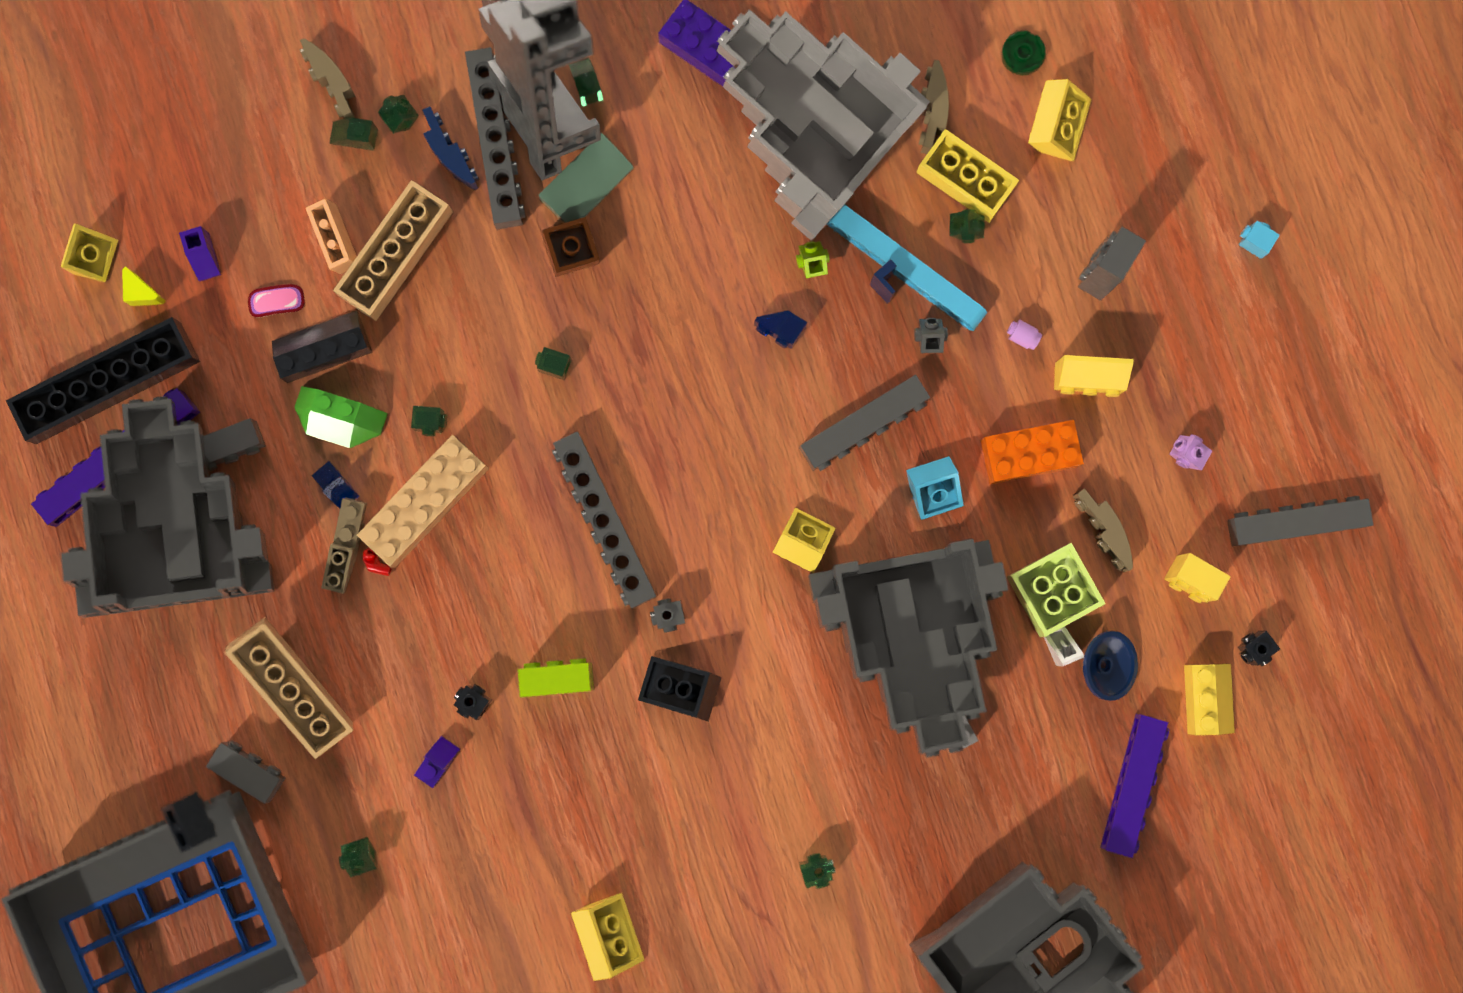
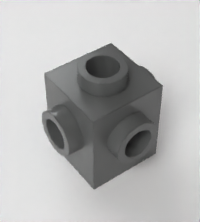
M919 319V327L914 330L915 342H919L920 352L943 353L944 341H947L948 331L947 328L943 327L942 319Z
M671 598L657 601L658 606H653L654 612H650L653 626L657 625L658 629H663L664 633L677 630V625L686 624L681 601L671 602ZM667 611L671 612V618L665 620L663 614Z

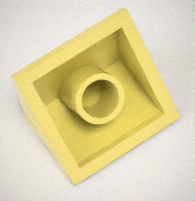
M73 224L61 267L74 275L106 282L118 239L81 225Z

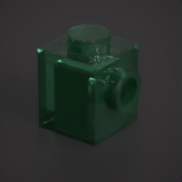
M413 406L411 429L422 432L423 436L434 437L436 433H442L443 428H446L447 414H444V410L437 407Z

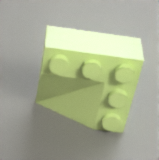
M1072 543L1007 576L1010 585L1039 637H1046L1105 604Z

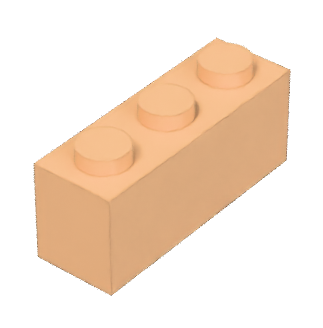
M323 199L306 207V211L329 269L342 274L349 269L357 256L337 205L327 199Z

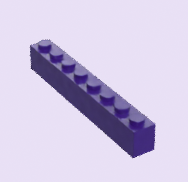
M178 388L169 390L163 395V397H168L175 404L177 426L181 422L191 421L201 413L186 393ZM101 447L93 450L87 460L74 465L73 471L67 476L64 475L54 482L55 485L49 490L40 492L36 496V500L31 503L47 525L57 527L82 507L81 493H88V489L91 488L105 489Z

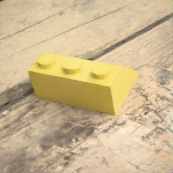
M1068 79L1046 81L1028 143L1041 153L1074 161L1091 98Z
M1064 355L1055 363L1054 390H1061V394H1074V391H1082L1083 395L1088 396L1097 395V392L1106 393L1108 397H1118L1127 390L1133 367V359Z
M1231 664L1184 665L1188 734L1221 735L1235 733Z
M622 893L591 903L571 913L594 981L612 978L644 961Z

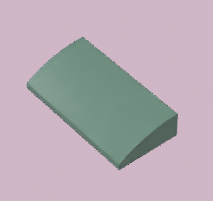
M600 133V141L588 145L538 195L539 199L563 223L586 217L634 169L626 157L602 133Z

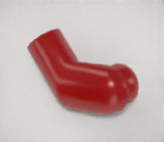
M365 549L362 559L367 570L390 576L392 567L381 563L377 554L372 549Z

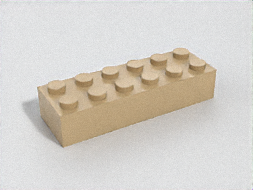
M411 180L333 291L340 298L377 321L452 215L453 211L450 206Z
M451 435L357 536L387 565L396 568L489 468L455 436Z
M265 617L226 646L225 654L315 759L353 731L351 719Z

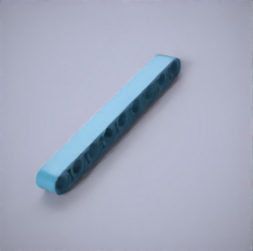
M845 204L826 224L881 266L891 259L897 265L893 273L896 277L968 330L974 331L986 316V309Z

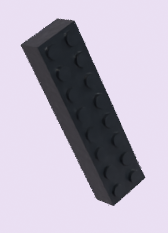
M171 317L5 401L24 440L33 444H39L199 363L200 360L181 322Z

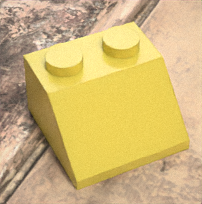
M795 508L773 553L814 573L836 528Z

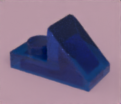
M330 461L311 475L323 489L322 492L339 509L342 498L356 500L359 497L358 493Z

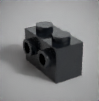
M197 792L161 808L181 853L217 836L215 825L209 819L205 810V803Z

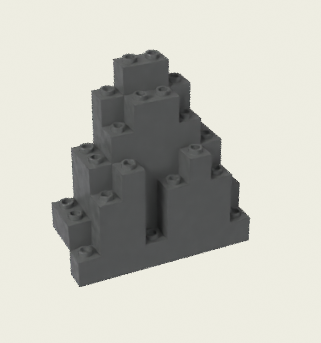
M482 0L483 7L479 8L481 27L494 45L496 58L487 62L490 80L502 96L504 113L528 147L530 164L540 179L545 180L562 173L561 156L601 140L599 122L596 118L588 120L554 72L555 69L593 55L592 36L578 18L577 0Z
M155 397L153 401L147 402L135 399L130 400L129 404H122L125 432H122V430H109L107 434L100 435L105 490L103 491V488L88 489V493H81L86 550L83 547L69 548L68 552L61 553L63 581L75 587L78 616L88 618L274 592L272 567L268 562L266 536L260 527L256 528V525L243 526L242 514L238 510L236 484L231 477L225 475V473H213L210 476L209 460L205 456L201 426L194 421H184L177 426L175 404L168 397Z
M973 539L950 543L944 549L858 565V561L834 565L832 570L809 574L808 580L820 629L825 628L826 632L842 629L853 679L859 678L860 682H866L876 679L875 675L877 676L881 700L885 704L890 730L896 729L898 734L911 731L910 726H913L919 754L925 753L926 758L940 755L939 750L948 749L949 753L963 751V746L969 745L963 716H966V720L980 718V713L986 712L975 660L992 657L991 652L997 651L987 601L1002 597V593L1008 590L1003 562L994 563L989 540L974 543Z

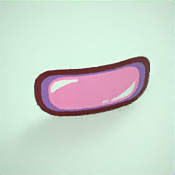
M296 284L255 289L248 297L249 312L254 317L297 312L305 305L303 290Z

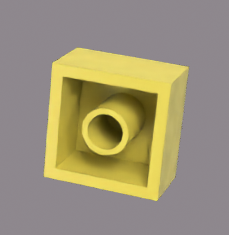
M1187 553L1178 555L1175 558L1164 579L1170 582L1169 586L1179 592L1183 590L1189 593L1188 597L1193 601L1208 603L1219 599L1231 576L1195 555Z

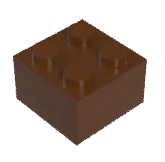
M586 217L542 230L541 235L555 277L598 265L600 258Z

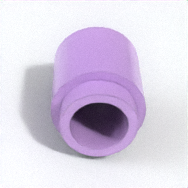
M1020 319L1017 322L1013 321L1007 330L1009 334L1008 339L1025 349L1030 348L1034 350L1042 337L1038 329Z

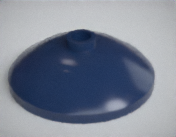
M1116 631L1102 632L1090 642L1083 659L1085 682L1089 690L1102 700L1114 701L1124 697L1132 688L1137 676L1138 658L1136 650L1130 639L1124 634Z

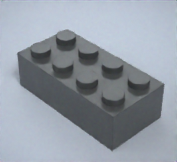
M1121 227L1117 232L1112 231L1110 236L1094 251L1090 258L1092 262L1080 274L1078 279L1081 282L1078 288L1101 301L1123 281L1146 240L1124 227Z

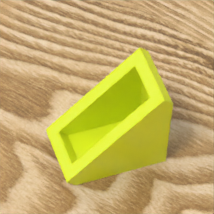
M126 266L122 269L123 301L130 306L159 305L166 302L136 273Z

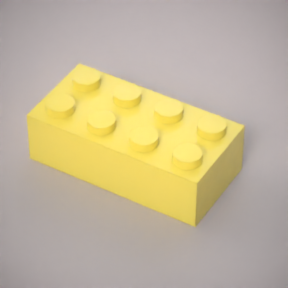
M946 129L922 160L916 172L988 223L993 219L1019 181V179Z

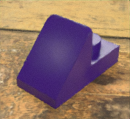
M441 736L426 753L424 761L414 776L431 788H434L460 751V748Z

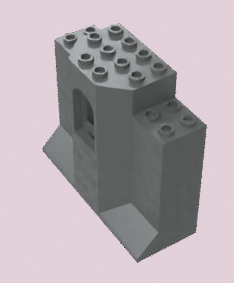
M1024 862L1017 865L934 932L909 944L944 993H1133L1124 983L1143 969L1144 966L1139 961L1142 957L1138 951L1127 942H1124L1127 939L1125 934L1119 927L1116 928L1113 923L1109 922L1112 918L1103 907L1101 908L1098 904L1094 903L1097 898L1089 888L1086 889L1084 885L1079 886L1073 882L1057 895L1051 886L1049 887L1046 883L1043 884L1042 881L1045 878L1036 867L1034 868L1032 864L1028 866ZM1071 927L1082 937L1084 943L1083 951L1051 977L1032 951L1061 928ZM1032 963H1035L1042 972L1040 975H1037L1030 966Z

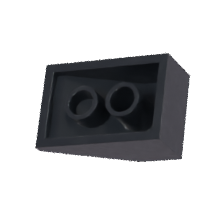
M651 656L638 700L709 722L722 677Z

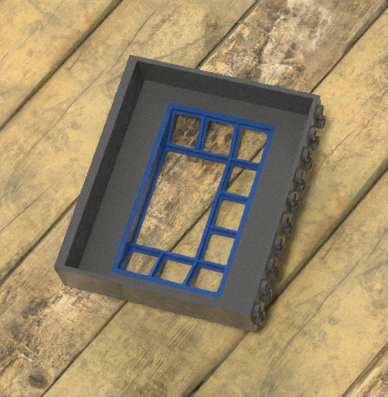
M229 790L204 802L206 813L215 825L217 836L183 853L180 852L165 819L8 890L10 895L1 898V901L41 993H99V986L126 973L129 974L136 993H146L123 936L214 894H218L242 951L151 993H289L307 985L318 974L240 791L232 794ZM231 849L242 875L223 882L213 861V856ZM200 862H205L214 887L189 898L178 873ZM170 877L180 902L162 911L153 913L144 888ZM246 882L256 907L236 914L226 890ZM135 893L145 918L119 929L109 904ZM96 909H101L110 934L82 948L79 947L70 922ZM259 914L270 940L250 946L240 921ZM114 941L124 966L97 980H93L84 959V954Z

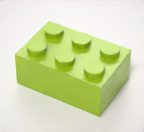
M586 658L571 659L568 665H563V660L549 661L546 667H540V663L524 664V669H518L520 697L594 690L592 663H586Z

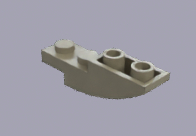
M304 38L301 39L300 42L303 48L300 49V52L305 62H310L312 68L308 70L313 81L318 80L322 87L326 86L330 97H335L337 104L334 107L339 117H344L348 123L356 120L348 102L349 99L355 97V94L340 69L320 48Z
M934 60L932 67L928 66L925 80H928L927 88L923 87L921 93L930 101L925 109L927 111L923 124H927L926 132H921L918 143L922 145L921 153L928 154L933 146L935 134L941 136L947 125L949 108L948 89L944 71L939 60Z
M1085 489L1078 491L1072 496L1076 500L1074 504L1081 512L1085 511L1090 517L1089 522L1095 529L1101 530L1095 536L1098 541L1096 543L1101 551L1107 552L1112 557L1111 562L1116 569L1123 572L1130 571L1133 568L1130 545L1123 526L1107 501L1097 504Z
M342 498L334 541L330 544L322 589L345 593L361 542L357 534L365 525L363 520L367 506L366 502Z

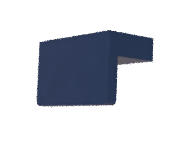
M891 259L874 273L870 282L871 287L887 304L895 294V290L887 282L897 267Z

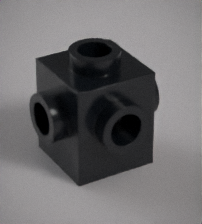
M1267 630L1258 631L1255 634L1253 632L1242 638L1243 643L1238 646V649L1241 651L1240 657L1245 663L1255 666L1260 665L1261 667L1268 664L1273 659L1271 656L1280 650Z
M476 684L473 687L466 685L465 688L460 687L455 694L454 699L456 702L454 706L458 708L456 712L467 719L471 716L475 720H480L492 699L484 695L486 691ZM470 698L473 699L472 705L469 703Z

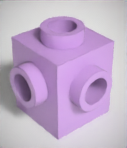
M1179 435L1169 455L1175 458L1176 464L1183 468L1202 470L1212 450L1202 443L1203 440L1196 435Z

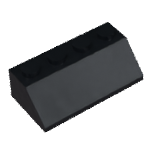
M357 310L272 341L273 359L280 379L286 383L373 353Z

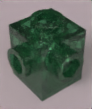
M405 95L387 97L383 101V106L378 111L393 134L409 130L419 117Z
M972 209L950 214L951 237L960 239L962 243L966 244L974 243L976 239L984 238L985 221L983 215L975 213V210Z
M368 837L341 846L339 864L342 870L347 871L350 878L377 869L376 850Z
M820 853L807 856L806 861L799 862L806 888L816 886V889L824 888L830 885V881H833L832 874L836 873L832 859L827 860L826 855L821 856ZM817 868L822 869L820 873H815V870Z

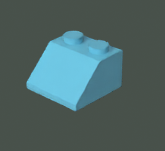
M949 456L906 470L909 487L921 520L964 506L959 474Z

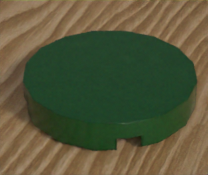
M1026 30L1017 31L1009 35L1001 50L1002 62L1006 69L1013 74L1021 76L1036 72L1043 64L1046 56L1045 44L1042 39Z

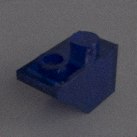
M787 310L759 316L755 319L754 326L757 327L756 331L766 337L769 334L775 338V343L785 349L788 346L792 349L806 328L807 322Z

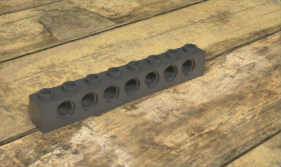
M491 47L466 51L465 56L493 223L497 230L523 225L522 218H525L526 214L524 205L519 204L518 196H522L520 182L516 183L515 175H518L516 161L512 162L511 157L515 150L513 140L508 139L507 132H511L510 121L508 118L505 119L501 94L490 80V76L486 78L480 77L483 72L489 71L487 62L496 58ZM486 93H494V96L492 98H484ZM490 114H498L495 120L487 119ZM494 135L502 136L497 142L491 141ZM498 156L505 157L502 163L494 162ZM503 177L509 178V181H508L507 184H505V185H500V184H498V181H499L501 178H503ZM505 199L513 200L510 206H502V202Z
M577 431L554 442L555 449L552 450V453L557 463L562 461L565 469L561 472L566 482H571L575 489L571 493L576 503L581 502L584 508L581 514L586 524L591 523L594 529L590 533L596 545L600 543L604 550L600 554L605 564H610L614 571L610 575L615 585L620 584L623 590L620 596L624 605H630L633 609L656 598L657 596L580 434ZM574 454L580 457L579 463L575 466L569 465L568 458ZM581 475H588L590 478L586 486L578 485V478ZM591 495L599 497V503L594 507L587 504V500ZM602 515L609 517V523L606 527H599L597 525V519ZM610 536H617L619 539V544L615 548L607 546L606 542ZM621 556H625L629 560L628 566L624 569H620L616 565L617 559ZM629 577H636L639 584L637 588H627L626 581Z

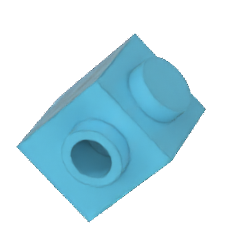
M1256 221L1251 226L1246 225L1240 234L1242 239L1238 245L1262 259L1270 252L1280 235L1271 230L1268 224Z

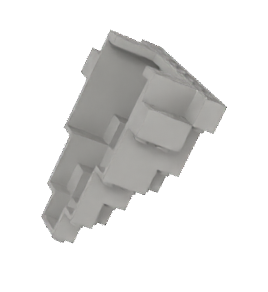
M749 9L745 15L740 13L732 23L735 27L730 32L726 30L717 41L720 43L717 52L733 65L724 76L726 81L723 88L744 105L741 112L756 124V127L748 137L751 141L747 147L768 165L765 171L781 184L775 191L778 196L774 201L794 218L791 223L812 241L848 201L856 188L896 141L922 114L930 101L910 84L921 71L903 54L899 53L896 58L890 56L884 65L881 66L844 32L838 38L834 35L827 45L824 46L787 12L781 17L777 15L768 26Z

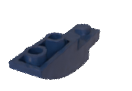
M431 107L423 109L422 111L431 130L423 134L433 153L446 170L457 180L473 190L478 189L475 181H478L479 178L474 168L469 169L466 163L470 159L465 148L460 149L457 142L452 143L448 132H442L440 126L443 125V121L438 112L434 113Z

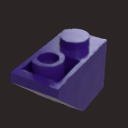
M201 226L179 232L185 255L198 281L220 276L221 271L209 232Z

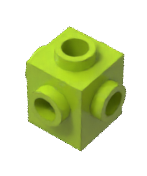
M820 241L808 242L805 245L798 246L800 255H796L798 268L803 269L806 279L828 274L827 263L830 262L827 249H823Z

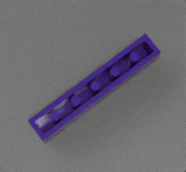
M1135 714L1100 848L1133 858L1134 853L1138 852L1140 845L1138 840L1139 832L1144 829L1146 822L1144 817L1145 809L1149 808L1152 796L1149 795L1150 790L1157 781V772L1155 771L1157 764L1163 758V750H1161L1163 741H1166L1169 735L1168 722Z

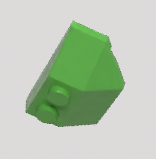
M304 386L300 389L294 407L307 435L347 448L355 447L380 436L388 413L363 403Z

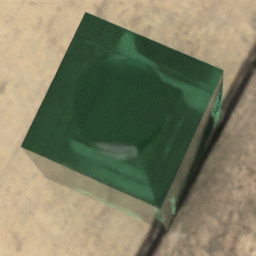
M544 347L542 352H538L535 365H537V370L540 373L565 381L572 359L570 355Z

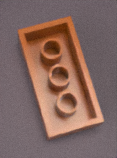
M1074 420L987 436L980 440L990 484L1076 468L1084 464Z

